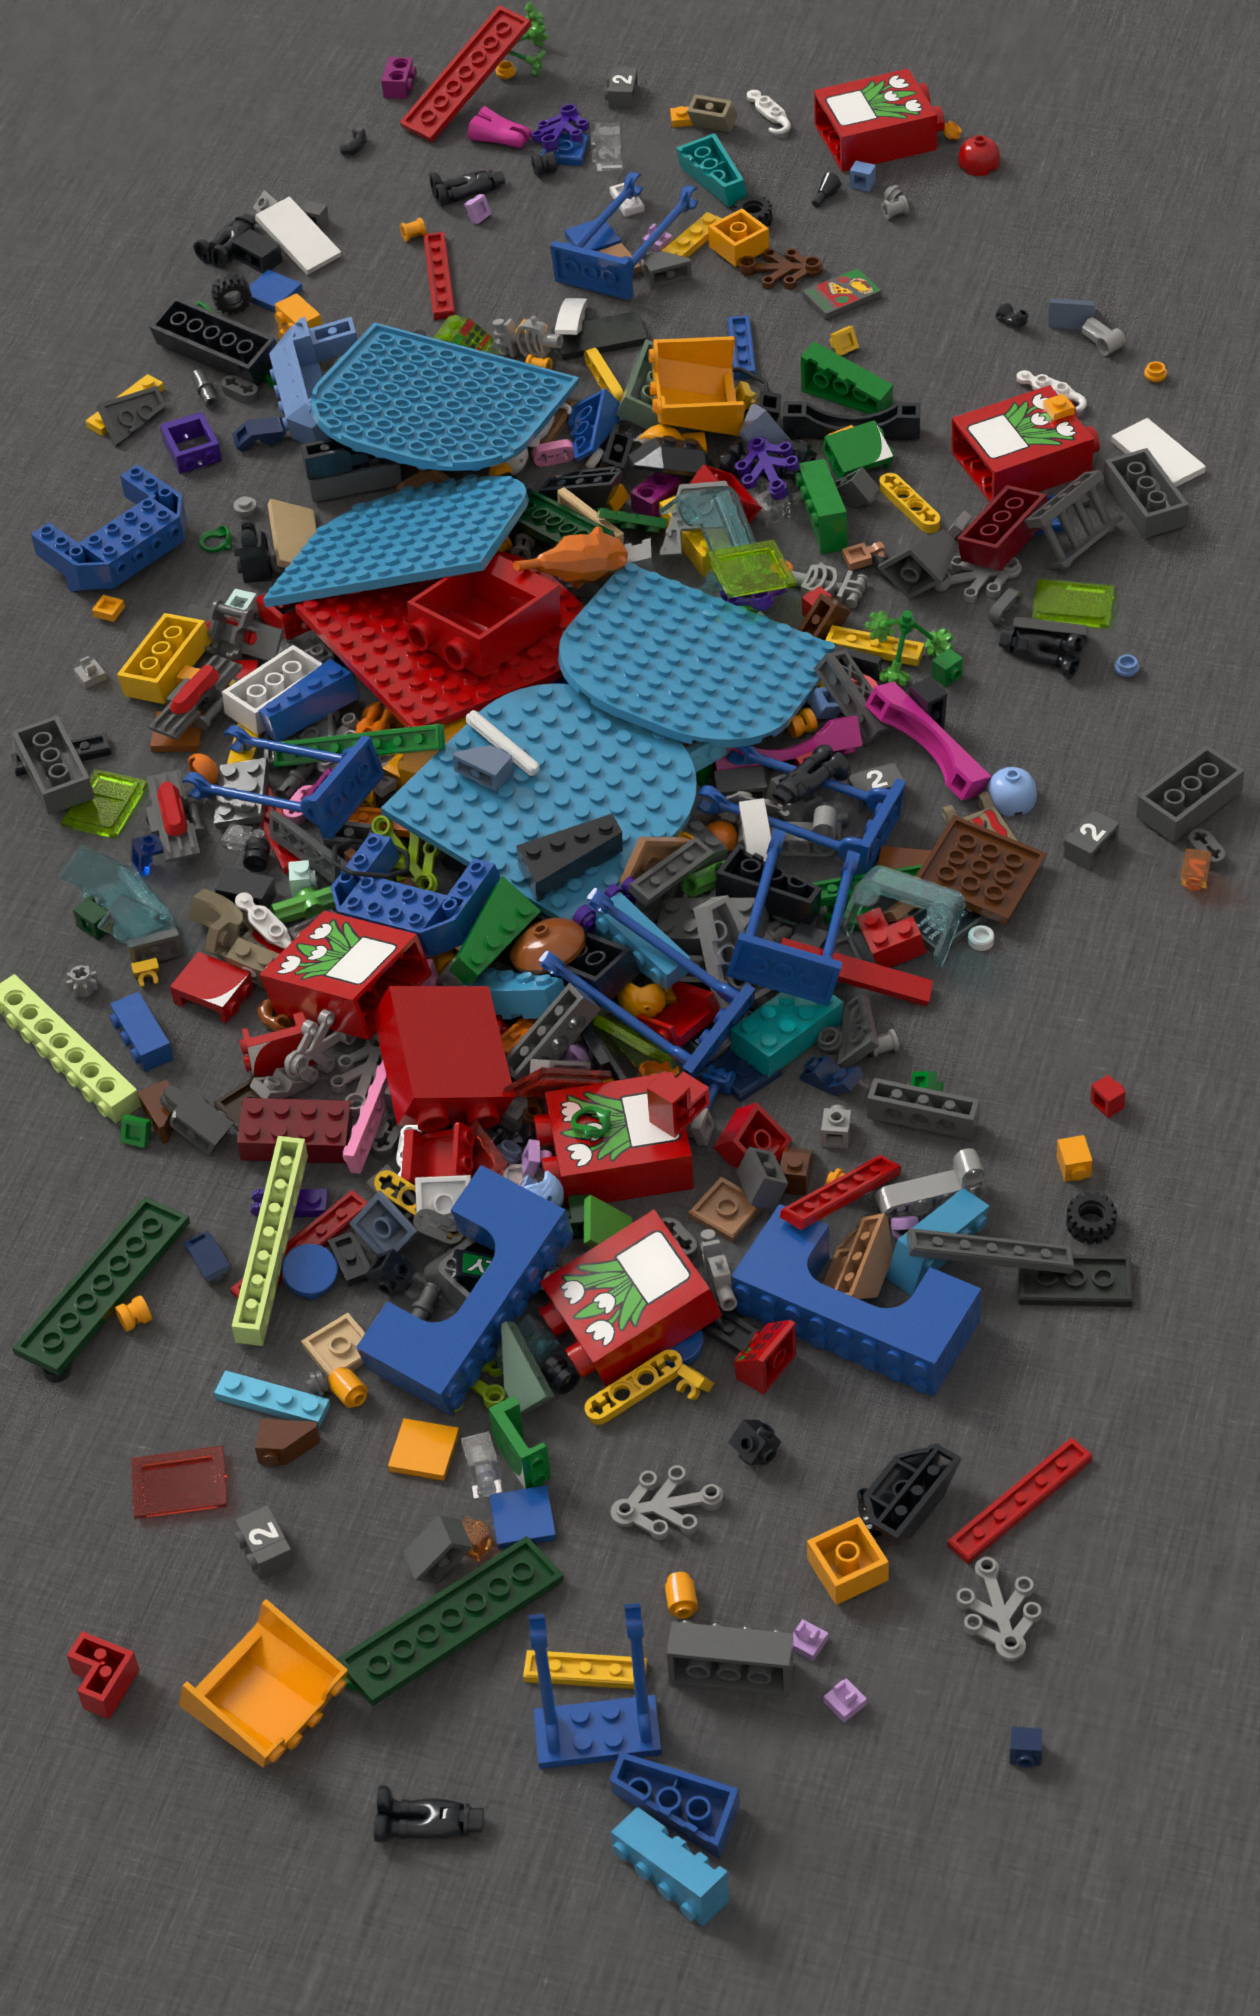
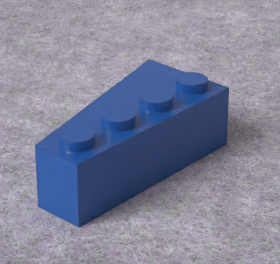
M329 659L275 699L268 702L258 712L267 735L280 742L324 718L330 712H335L360 698V694L352 673Z
M620 1752L610 1777L613 1794L634 1807H639L655 1820L721 1859L741 1802L738 1788Z

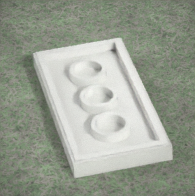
M290 196L255 215V220L306 275L341 257V251Z
M1148 418L1111 436V442L1125 454L1148 448L1176 487L1205 473L1206 466Z

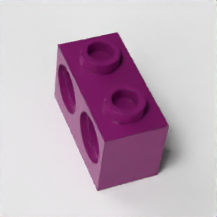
M388 57L381 80L383 98H408L409 92L413 90V79H416L417 68L413 66L412 58Z
M655 472L653 475H650L647 480L631 492L632 510L641 515L659 517V502L675 497L679 485L682 484V479L670 473Z

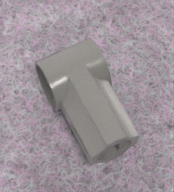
M1093 317L1087 319L1086 323L1082 326V334L1095 342L1097 349L1104 356H1108L1126 345L1125 335L1120 329L1115 328L1111 330Z

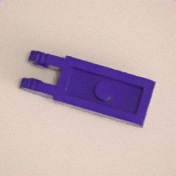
M265 1188L256 1189L252 1192L251 1199H253L254 1204L252 1203L250 1212L253 1216H259ZM300 1189L293 1218L319 1217L328 1207V1189Z

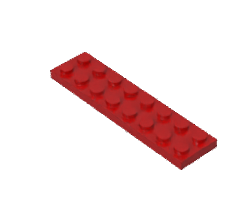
M499 5L400 121L401 127L433 143L532 26L531 21Z

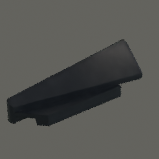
M593 1018L577 1038L601 1081L603 1082L611 1078L613 1081L643 1077L597 1020Z

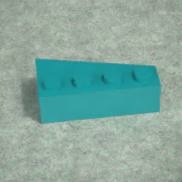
M715 133L676 147L680 168L727 207L737 204V201L741 200L742 197L747 198L744 179Z

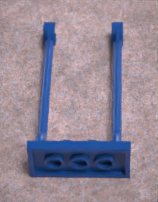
M629 172L625 178L622 192L575 244L573 242L562 243L554 241L550 245L555 281L631 300L634 296L632 283L634 267L682 212L686 213L689 209H695L698 200L690 198L693 191L697 190V187L689 185L683 187L678 205L631 258L629 256L621 258L583 248L626 199L639 196L642 192L643 187L635 185L637 178L641 177L642 174Z
M231 725L223 735H231L236 738L235 742L229 747L234 752L250 751L253 747L338 763V765L312 795L304 797L301 802L210 784L202 775L196 772L188 773L182 782H189L195 785L188 796L198 800L203 797L209 798L213 794L303 813L309 821L319 826L323 838L332 839L381 781L385 773L371 737L362 735L353 747H348L343 750L342 754L252 737L240 726Z
M751 745L730 747L739 749L744 755L732 750L726 758L734 765L758 763L786 774L796 768V766L759 754ZM896 778L890 790L877 787L868 792L833 779L827 780L822 785V787L866 802L869 810L874 813V819L868 820L864 831L865 835L862 839L846 837L838 841L767 815L769 827L786 831V833L838 851L840 858L844 862L848 850L860 853V858L855 875L867 874L879 856L881 846L885 845L901 816L906 781ZM708 785L702 786L698 795L708 797L714 803H710L704 798L701 799L697 806L700 811L707 814L729 812L740 816L739 805L729 802L716 788Z
M774 828L766 852L767 858L746 933H739L726 976L829 1006L843 963L834 960L833 954L860 853L851 850L847 851L845 863H843L840 874L842 879L823 954L820 956L756 937L776 861L779 858L786 831Z
M594 888L587 897L589 900L588 904L603 915L609 914L708 985L729 1004L726 1010L722 1008L713 1020L716 1022L710 1031L706 1029L697 1041L700 1044L691 1055L682 1048L668 1042L567 969L565 963L550 951L546 950L540 957V966L555 977L561 976L567 982L586 993L596 1003L666 1052L672 1060L682 1067L685 1073L696 1079L730 1035L731 1028L740 1022L755 1002V989L746 983L739 992L730 985L721 983L615 907L613 901L607 895Z
M640 1603L624 1604L627 1635L630 1640L635 1697L555 1706L547 1652L548 1641L545 1614L528 1615L531 1647L535 1651L542 1708L533 1709L539 1769L616 1761L620 1752L639 1758L662 1755L655 1695L648 1696L642 1641L644 1633Z

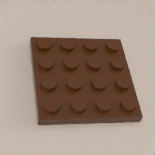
M953 815L915 876L912 886L1007 925L1043 865L1047 853Z

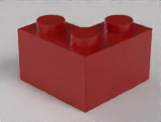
M880 907L856 916L862 937L875 964L890 968L927 953L922 935L913 916L891 925L887 924Z
M664 1071L658 1078L652 1079L647 1086L649 1122L674 1138L710 1105L709 1087L684 1071L677 1078Z
M82 1631L66 1655L72 1673L84 1678L77 1692L83 1709L110 1719L140 1671L133 1651Z

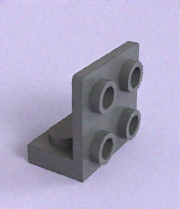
M171 916L123 929L132 963L157 958V962L183 956L178 930Z

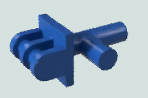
M711 1064L705 1073L702 1072L701 1078L704 1084L709 1087L710 1105L706 1108L710 1109L718 1092L730 1096V1089L736 1077L735 1072L730 1071L728 1073L724 1068H719L718 1070L715 1069V1065Z

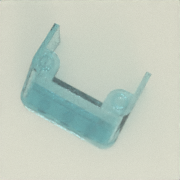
M723 486L679 495L659 510L660 515L679 511L685 524L692 527L700 525L716 568L707 572L706 583L698 588L703 593L720 592L755 577L763 571L764 561L739 497L733 488Z
M83 844L79 845L58 875L60 879L78 886L83 892L82 897L84 899L92 895L95 897L96 902L102 904L108 910L97 927L112 934L122 943L166 928L174 919L173 914L137 871Z
M885 866L872 867L855 886L841 921V927L845 936H851L857 920L856 916L859 915L862 906L874 905L881 894L928 910L926 916L928 925L933 930L942 932L933 954L937 967L942 968L965 910L966 904L963 895L957 890Z

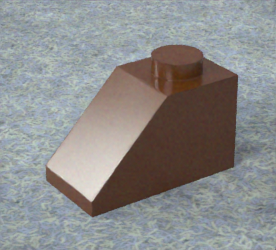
M820 593L798 630L808 632L816 638L825 640L831 626L842 627L851 610L836 598Z
M167 1079L137 1092L141 1109L147 1119L151 1120V1125L162 1144L169 1141L174 1130L170 1125L172 1114L160 1105V1097L164 1094L163 1091L167 1086H170Z
M787 1147L783 1151L780 1167L788 1182L784 1194L807 1195L815 1150Z
M260 1419L255 1443L258 1463L268 1466L288 1465L320 1443L321 1437L318 1423L313 1421Z

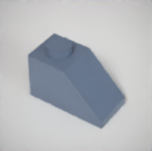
M492 745L456 751L453 754L455 772L496 792L513 773L512 755Z

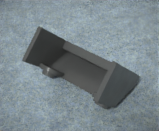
M466 1236L460 1242L452 1245L430 1261L424 1269L426 1282L437 1285L438 1289H441L440 1296L456 1311L460 1309L470 1293L458 1283L460 1279L452 1278L453 1252L456 1249L483 1254H491L493 1252Z

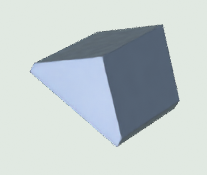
M1050 298L1048 328L1082 330V326L1086 323L1087 319L1095 318V301Z
M755 403L750 406L739 432V435L747 444L755 437H765L769 440L770 444L776 445L784 442L786 438L789 439L765 409ZM768 453V455L778 456V454Z
M381 1190L373 1196L349 1223L376 1254L390 1249L400 1253L418 1237V1231Z

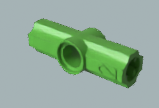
M725 860L694 872L683 879L681 887L684 894H688L693 898L716 888V872Z
M331 886L316 890L314 887H305L297 893L296 897L271 904L272 913L283 924L303 917L312 921L323 911L336 907Z

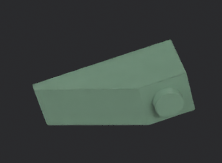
M506 1321L501 1324L504 1389L508 1395L506 1399L515 1396L520 1404L521 1414H528L555 1396L516 1323Z

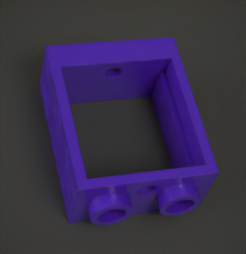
M203 412L160 424L163 443L179 474L222 461L219 443ZM204 435L209 442L183 451H179L176 445Z

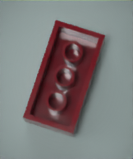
M1006 485L957 537L961 561L1001 571L1039 530V527L1028 529L1024 520L1048 502L1047 494Z
M243 1098L237 1141L240 1160L272 1161L278 1136L305 1139L308 1154L307 1162L347 1164L343 1159V1150L351 1138L353 1121L351 1102L339 1100Z

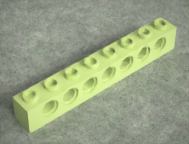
M15 974L0 983V1014L5 1017L8 1025L13 1030L16 1028L26 1043H32L42 1058L47 1057L53 1068L58 1073L62 1072L72 1087L75 1088L77 1086L88 1102L93 1101L102 1116H108L114 1123H117L124 1115H129L141 1107L137 1089Z
M278 1136L232 1323L235 1343L263 1346L308 1158L305 1139Z

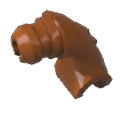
M270 999L263 1000L262 1005L257 1008V1014L262 1024L271 1031L275 1032L292 1026V1022L287 1015L282 1014L273 1017L274 1008Z

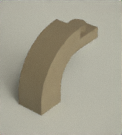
M203 889L193 896L189 919L209 927L204 950L214 953L222 946H233L239 937L243 915L236 904L215 892Z

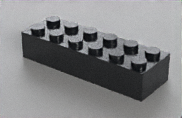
M176 296L149 326L158 345L228 375L243 378L255 385H258L273 367L269 353L277 344L274 337Z
M539 913L529 926L550 917ZM584 931L586 935L584 948L572 962L566 965V968L612 1000L615 995L641 973L631 948ZM513 941L498 959L500 963L515 968L510 959V949L514 943ZM545 973V974L550 975L551 977H555L554 975H552V974H550V973ZM563 979L564 986L566 987L569 982Z

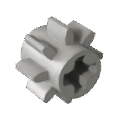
M88 965L76 966L70 973H67L68 991L74 990L75 997L89 996L94 990L98 989L96 983L98 981L97 972H91Z

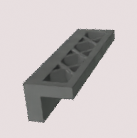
M844 649L825 654L814 667V670L845 716L858 717L861 739L864 744H873L882 733L894 731L895 727L889 724L882 725L879 719L865 706L866 700L864 697L868 699L873 688L847 650ZM841 658L847 667L841 665L838 659ZM851 678L856 680L860 686L854 684Z
M276 810L269 813L270 837L300 860H309V865L312 869L331 883H334L342 870L332 865V850ZM337 855V862L346 867L348 862Z

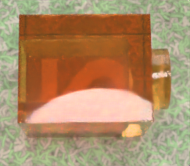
M1186 848L1181 873V885H1185V888L1190 890L1207 889L1212 852Z

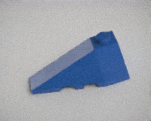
M606 388L571 407L572 412L569 415L568 424L572 428L570 435L574 439L572 446L577 461L595 453L612 431L614 424H617L620 420V417L616 415L620 402Z

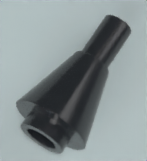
M823 174L818 194L812 201L814 207H819L824 199L841 187V181L836 174Z

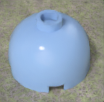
M1006 767L1000 769L991 777L988 783L987 792L1001 815L1014 816V813L1022 812L1023 815L1033 809L1036 804V782L1029 772L1022 768Z

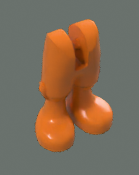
M373 702L362 712V720L358 722L354 733L404 728L405 726L387 707L384 710L380 702Z

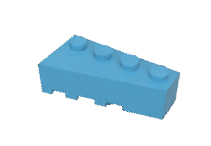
M621 892L610 898L615 907L690 960V957ZM596 911L595 935L631 948L639 970L652 979L653 982L659 984L664 989H668L689 973L609 914L603 915Z
M487 968L470 985L489 986L495 1014L502 1015L503 1019H512L523 1015V1019H539L565 988L562 978L551 977L548 974L532 975L531 972L500 971L495 968Z
M962 1188L915 1225L913 1229L974 1235L986 1226L988 1222L986 1216L990 1206L965 1188ZM905 1233L897 1240L886 1279L912 1296L928 1269L931 1267L939 1270L948 1260L909 1256L907 1233Z
M639 1807L632 1811L611 1831L614 1853L621 1860L625 1861L627 1859L630 1861L642 1879L646 1881L650 1879L657 1885V1890L666 1900L670 1901L672 1899L680 1906L683 1915L690 1921L695 1919L700 1925L704 1926L729 1902L728 1872L720 1866L716 1870L711 1868L708 1864L709 1858L700 1851L693 1855L686 1841L679 1836H674L671 1839L666 1827Z

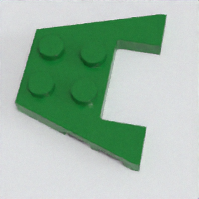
M598 508L597 518L606 519L611 524L620 525V529L634 530L639 527L643 528V532L657 534L660 530L666 529L667 519L629 514L606 508Z

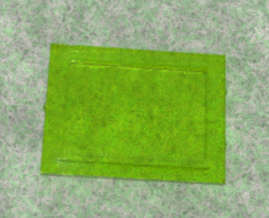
M775 540L706 552V556L728 598L792 587L797 584Z
M1038 579L1032 619L1109 628L1112 601L1114 600V586Z
M94 769L90 775V781L95 798L70 807L61 825L116 839L148 783L147 780Z
M600 1014L594 1017L592 1024L644 1054L662 1062H670L672 1060L666 1052L619 1022Z

